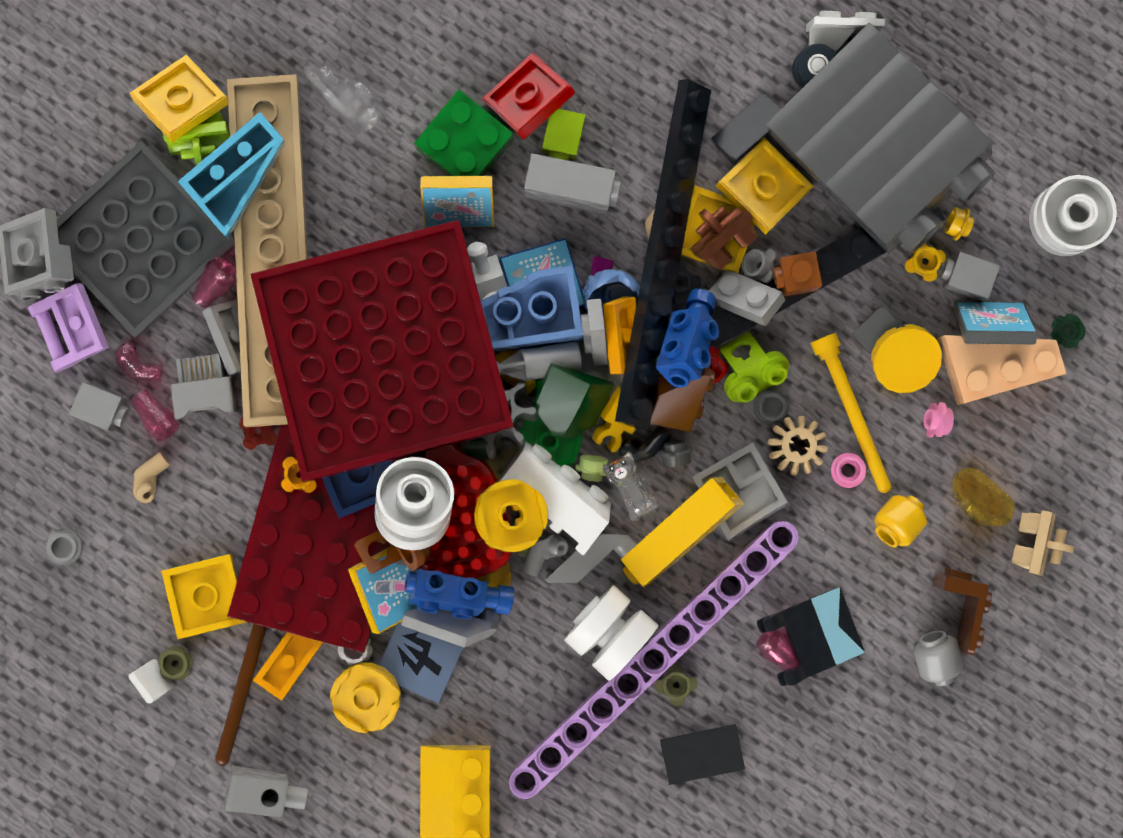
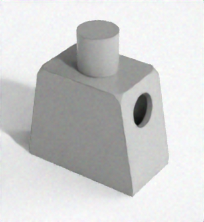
M231 765L225 794V811L282 817L284 807L305 809L308 788L288 786L289 781L285 774ZM268 789L276 791L275 795L271 798L262 797L263 792Z

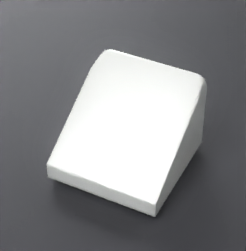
M156 659L149 661L129 675L130 681L149 704L158 700L175 686L171 680L162 676Z

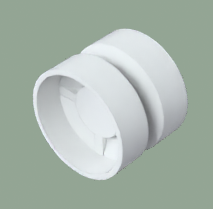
M1073 175L1063 178L1041 192L1033 202L1029 214L1031 233L1036 242L1052 254L1059 256L1080 254L1103 242L1112 232L1117 216L1116 203L1109 189L1095 178L1085 175Z
M409 457L394 462L382 473L376 490L375 521L381 535L389 543L405 550H421L434 545L443 537L450 523L454 500V488L447 472L431 460Z
M612 585L600 598L595 596L575 618L573 621L575 624L574 628L564 639L580 656L598 644L601 649L594 658L592 666L608 681L614 678L626 666L659 626L642 610H639L624 621L621 616L631 600L615 585Z

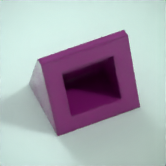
M593 256L591 276L603 270H613L614 261Z

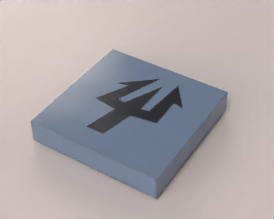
M401 621L396 625L379 666L386 668L396 678L399 686L439 703L464 647L402 626Z

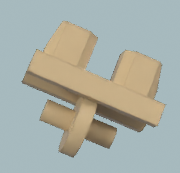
M1042 510L1041 514L1022 513L1019 531L1037 536L1034 549L1019 545L1015 546L1012 563L1029 569L1031 574L1044 576L1049 549H1052L1050 563L1057 565L1061 564L1063 552L1073 554L1075 546L1065 544L1067 530L1057 529L1054 542L1051 541L1056 514Z

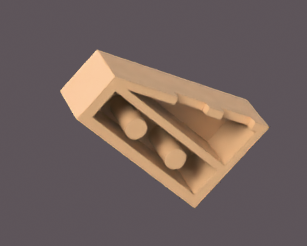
M944 335L937 338L957 405L1067 374L1057 340L1037 339L1034 345L966 344L962 336Z

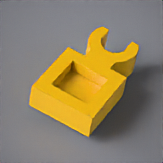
M617 386L601 412L600 416L607 422L605 425L599 426L592 435V439L598 445L602 443L606 436H611L607 447L613 453L621 446V434L623 431L632 435L636 429L615 422L621 391L620 386Z

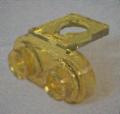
M964 468L954 475L951 482L952 492L957 498L954 503L980 526H1002L1012 519L1015 510L1013 500L980 470Z

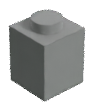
M959 252L954 255L953 259L947 258L943 266L941 278L946 279L943 288L983 302L990 297L1000 265Z
M82 382L69 415L107 431L115 432L116 427H122L127 419L129 408L125 406L128 399Z

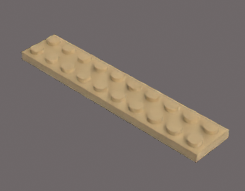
M297 74L227 79L230 137L261 112L285 141L284 148L235 227L234 238L243 425L245 427L287 425L250 274L308 259L299 78Z

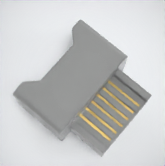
M220 354L176 359L179 383L170 384L175 420H187L194 411L220 408L229 414L238 413L234 378L230 376L225 377Z

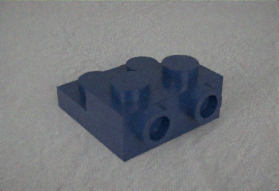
M393 460L322 478L338 518L376 503L378 481L382 473L394 463Z

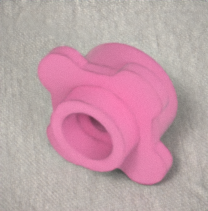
M940 402L938 406L936 403H931L929 409L925 412L923 423L925 429H927V437L932 438L934 435L942 437L943 435H948L952 430L954 414L952 409L948 408L943 402Z

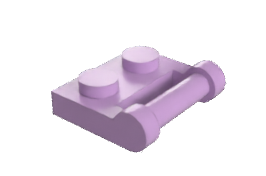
M76 283L64 291L57 292L28 307L31 317L36 318L53 359L50 363L54 373L72 367L74 364L109 348L83 283ZM50 311L54 313L70 353L66 354L49 314Z

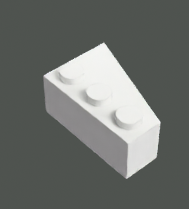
M525 442V446L518 451L503 471L499 481L516 479L526 482L533 489H536L546 502L548 519L552 521L549 527L557 534L562 530L568 533L579 543L575 549L584 556L609 523L611 502L608 501V495L595 485L588 487L580 481V475L567 465L561 467L551 460V454L537 444L531 446Z

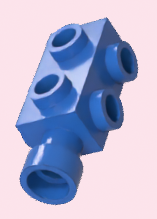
M692 290L687 300L686 309L672 312L656 368L675 387L683 388L688 386L689 381L700 379L703 368L710 366L711 356L709 347L711 340L718 338L719 328L717 322L711 317L716 305V297L708 290Z
M418 569L416 572L408 571L405 580L404 591L409 593L408 603L417 605V610L422 612L437 613L438 609L452 611V616L455 618L469 620L483 612L485 607L492 608L494 613L509 615L512 609L514 587L498 585L496 588L488 586V582L479 581L472 577L464 578L443 574L440 571Z

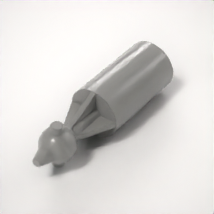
M576 341L520 349L502 363L497 361L500 376L504 374L524 381L544 378L551 363L581 372V355Z

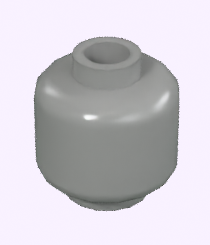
M944 631L929 632L919 638V643L914 647V657L920 677L927 682H934L937 686L952 684L956 680L955 677L964 669V662L957 639L947 635Z

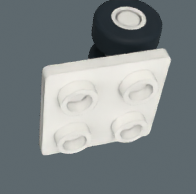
M820 11L819 16H815L806 25V32H809V46L803 49L793 61L792 75L796 83L803 88L837 55L835 52L852 33L858 34L868 23H871L880 31L885 27V19H876V13L857 12L855 17L842 18L839 11Z

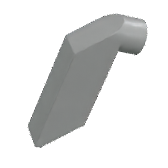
M600 534L584 556L576 550L545 581L547 583H578L612 550L623 558L637 544L629 535Z
M415 608L405 612L401 625L458 646L467 647L494 634L501 617L498 613H494L493 610L484 609L480 613L479 618L473 617V619L467 620L453 617L452 611L438 609L437 613H428Z

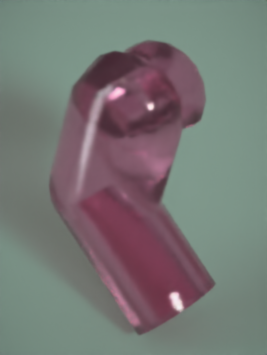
M126 342L119 346L118 351L115 353L116 363L129 378L162 381L163 364L143 363L137 356L136 346L132 343Z

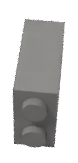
M531 153L524 191L525 198L607 215L609 206L616 207L621 181L614 180L616 170Z

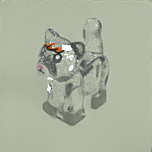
M627 452L623 457L617 458L611 464L603 465L602 469L608 480L618 487V492L629 511L631 521H638L661 508L644 479L636 475V465L630 452Z

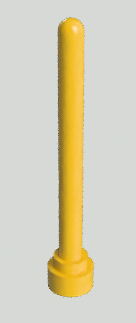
M835 332L810 342L815 356L819 355L821 361L825 360L878 490L881 493L889 492L891 490L890 480L838 356L841 353L838 347L841 346L837 333Z

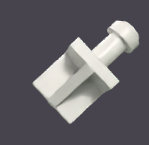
M474 242L470 244L467 251L469 259L473 261L471 266L480 300H483L497 293L498 290L506 287L507 284L497 254L487 257L488 249L485 243Z

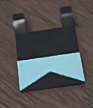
M840 587L757 620L760 633L772 632L784 626L798 661V666L777 674L781 686L795 685L810 676L865 653Z

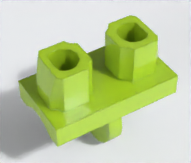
M220 111L173 143L163 134V139L168 145L171 156L181 154L182 160L194 158L196 166L230 138L226 121L223 120Z

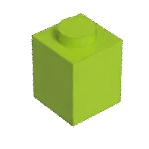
M563 109L556 110L548 119L542 153L552 158L576 161L585 123V114Z

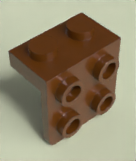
M945 568L944 574L934 573L932 586L945 591L966 595L957 641L961 652L974 655L976 648L980 649L983 644L985 629L981 627L983 613L987 614L989 612L992 593L988 592L989 585L972 581L973 574Z

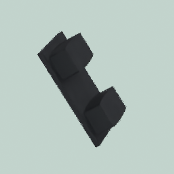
M736 724L660 739L669 785L745 770Z

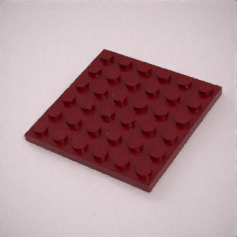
M459 220L250 274L303 483L514 428Z

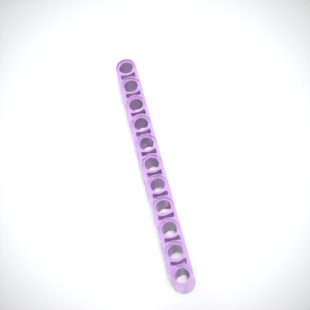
M777 521L768 525L667 621L614 678L602 683L514 767L509 779L512 793L518 798L528 799L543 789L795 548L799 538L796 528L784 521ZM778 527H784L790 535L789 542L783 547H777L772 541V533ZM754 551H759L764 557V565L758 571H751L746 564L747 556ZM732 575L739 581V589L735 594L728 596L723 594L720 585L725 577ZM702 600H708L714 607L712 616L704 620L697 618L695 615L696 605ZM679 624L684 625L688 629V638L683 643H673L669 638L671 628ZM651 649H657L663 654V661L656 668L647 667L643 661L645 653ZM629 673L636 676L638 683L633 691L623 692L619 689L618 680L622 675ZM605 698L612 703V710L606 716H597L592 711V705L597 699ZM573 723L584 725L587 729L585 737L578 741L570 739L566 734L569 725ZM552 747L559 750L561 759L558 763L548 765L542 761L541 753L546 748ZM521 772H528L534 776L535 784L530 789H521L517 786L515 778Z

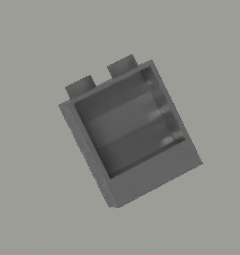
M868 23L766 123L771 136L888 254L900 243L911 253L917 251L942 226L943 222L933 211L954 192L964 203L967 202L995 174V171L985 162L992 155V141L871 23Z

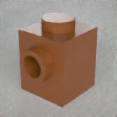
M816 251L780 257L776 263L777 267L773 268L776 289L781 288L784 297L818 291L822 287Z

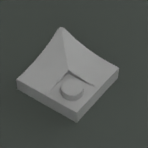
M754 443L747 445L692 477L698 489L711 478L723 477L744 502L740 509L719 525L729 542L789 505Z

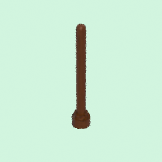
M254 623L252 626L215 757L216 763L220 766H225L230 760L267 629L265 626Z

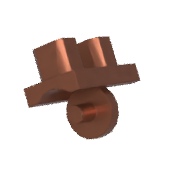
M720 207L713 214L703 209L699 212V216L704 223L695 230L701 239L690 250L696 257L722 270L733 258L724 247L728 241L733 238L740 247L744 248L757 238V234L750 224V221L753 220L752 216L746 210L742 211L738 207H735L729 214L723 207Z

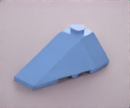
M572 265L537 270L527 275L523 280L509 287L506 286L498 290L497 293L481 300L494 352L513 351L571 341H584Z

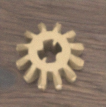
M804 416L797 418L796 428L789 417L785 418L783 421L787 431L779 426H774L772 429L776 435L781 437L780 440L768 439L767 441L768 445L779 447V451L770 453L769 457L770 459L783 457L777 466L779 470L785 469L790 462V474L795 476L798 474L800 463L804 473L809 474L812 472L809 460L817 466L823 463L822 459L815 455V453H826L828 451V447L817 445V441L826 438L825 432L816 435L812 433L818 426L816 421H812L805 429ZM794 436H796L797 440H804L806 442V447L802 448L805 451L802 455H799L798 451L791 452L789 444L794 443L791 440Z

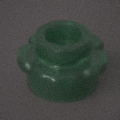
M1067 314L1064 317L1062 315L1058 316L1052 322V340H1057L1058 345L1062 344L1064 348L1076 347L1085 336V326L1080 318L1074 314ZM1065 328L1071 330L1070 334L1065 333Z

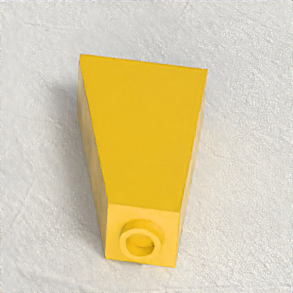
M723 477L711 478L621 559L625 565L623 572L635 585L638 583L642 587L650 585L740 509L744 502Z

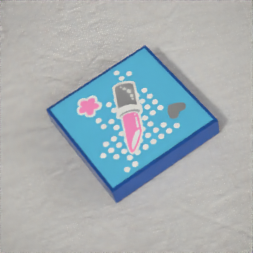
M567 238L499 257L508 287L523 280L527 275L537 270L572 265L579 308L585 306L583 292Z

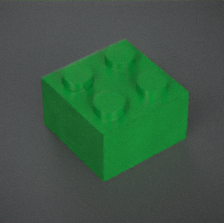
M458 89L414 142V145L418 152L448 176H485L514 141V136L510 130Z

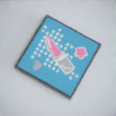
M954 302V316L964 343L1036 344L1038 332L1024 302Z

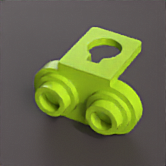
M750 332L744 333L720 348L722 355L734 370L724 383V392L733 402H750L760 392L773 385L783 383L788 376L790 364L784 354L778 351L765 354ZM748 345L751 347L749 351L750 357L746 360H743L742 357L733 356L734 350L739 346Z

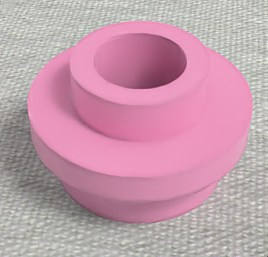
M843 453L832 462L831 476L839 486L852 488L858 486L864 480L866 465L858 455ZM847 463L854 467V474L851 477H845L842 474V467Z

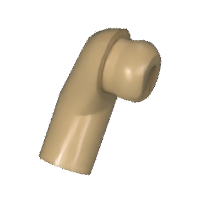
M158 452L134 472L133 494L141 503H150L154 500L156 496L157 475L170 466V463L161 452Z

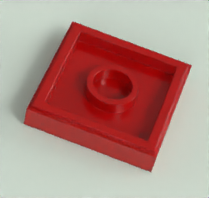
M531 53L482 98V101L524 140L575 94V91L570 84L539 57Z

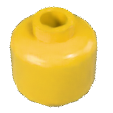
M901 495L892 496L874 518L875 533L890 547L896 548L897 546L906 547L911 545L927 525V518L923 512L925 509L924 505L917 498L910 495L908 497Z

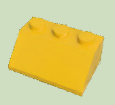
M491 745L420 746V838H491Z

